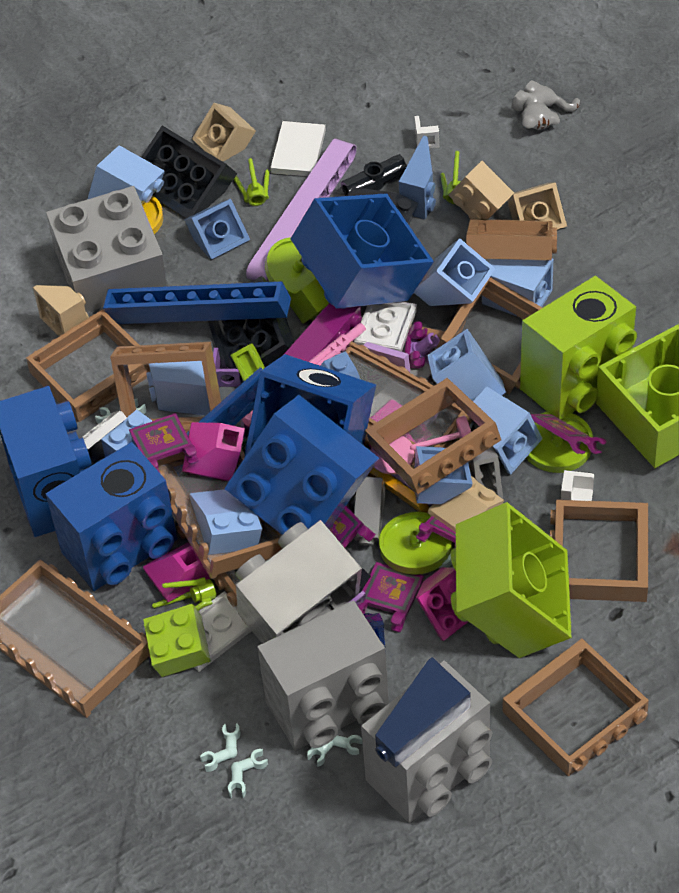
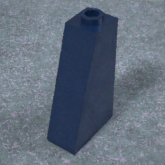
M433 657L430 658L375 734V751L384 762L389 761L396 768L471 707V692Z

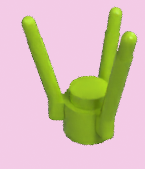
M455 151L453 181L447 185L445 174H440L443 198L451 204L455 203L449 194L460 183L458 181L459 151Z
M249 158L248 163L252 183L248 185L247 192L237 175L234 181L244 197V202H249L252 206H259L269 199L270 171H265L264 185L262 186L256 180L253 160Z
M204 577L197 580L163 583V588L194 587L190 588V592L184 593L170 602L162 600L153 603L152 607L157 608L192 597L194 602L199 601V604L195 606L199 611L213 604L212 599L216 598L215 587L210 579L205 580Z

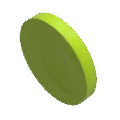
M291 237L279 240L271 247L265 259V273L270 282L282 281L290 297H292L314 281L316 277L303 265L302 256L291 241Z
M570 413L562 419V421L591 438L593 437L591 428L579 416ZM535 423L543 439L526 457L532 465L543 471L564 473V470L572 471L579 468L589 459L592 452L587 444L581 442L580 449L585 451V454H577L573 451L568 441Z
M410 512L395 517L385 525L379 537L380 553L385 563L392 569L405 574H423L439 568L451 554L453 542L434 532L431 533L426 542L416 539V535L420 532L419 525L425 523L431 517L426 512Z

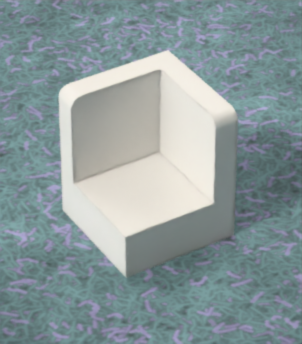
M414 116L417 146L422 137L427 136L429 148H439L438 126L420 127L419 116Z
M564 470L561 500L592 501L594 474Z

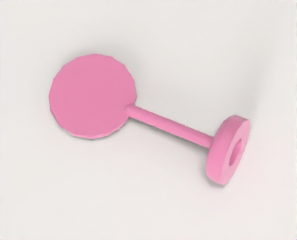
M464 415L456 419V433L412 444L410 440L401 436L389 445L411 465L415 457L414 450L416 446L429 447L450 440L461 439L469 434L471 429ZM371 447L370 451L379 457L374 467L382 473L397 474Z

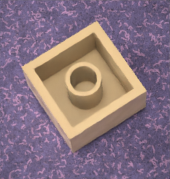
M481 161L453 189L449 196L457 206L461 207L469 215L470 219H489L514 192Z

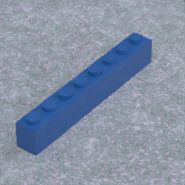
M282 281L108 289L103 309L117 324L287 318L291 297Z

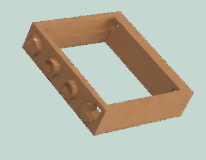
M470 219L466 244L484 259L552 260V254H557V228L553 227V221Z
M490 277L471 304H463L440 339L436 349L456 336L481 295L523 320L542 309V307ZM521 362L513 375L492 364L503 380L507 394L510 395L514 386L519 389Z
M103 309L26 357L30 373L43 387H50L53 397L59 403L69 401L74 417L78 422L118 397L114 374L73 399L45 369L103 332L118 346L139 345ZM149 364L128 365L132 388L147 379L146 373L150 372Z
M211 342L116 347L110 356L120 409L126 417L136 410L128 369L130 364L202 361L210 411L221 403ZM205 416L179 417V420L187 433L190 430L191 422H199Z
M448 378L365 430L371 447L417 494L501 441L496 422ZM453 403L458 405L480 426L414 469L389 445Z
M556 500V510H551L550 525H555V530H550V537L562 546L563 519L636 521V581L569 578L570 599L647 602L648 503Z
M580 639L503 698V713L567 776H570L575 771H581L592 757L603 754L608 745L615 739H622L628 732V729L635 723L637 725L642 723L648 715L649 700L586 641ZM583 663L630 709L569 756L522 709Z

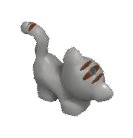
M531 80L526 85L524 91L519 90L514 96L511 108L515 111H523L522 125L525 128L541 130L549 125L560 123L557 113L551 111L548 107L556 104L564 111L573 112L580 107L581 102L578 98H575L572 103H567L563 98L557 96L552 89Z

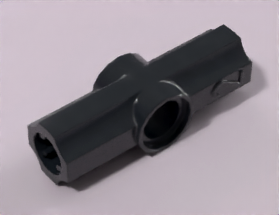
M401 154L395 155L381 163L369 162L364 166V171L341 181V188L345 196H348L352 187L381 190L384 187V182L403 174L407 164Z

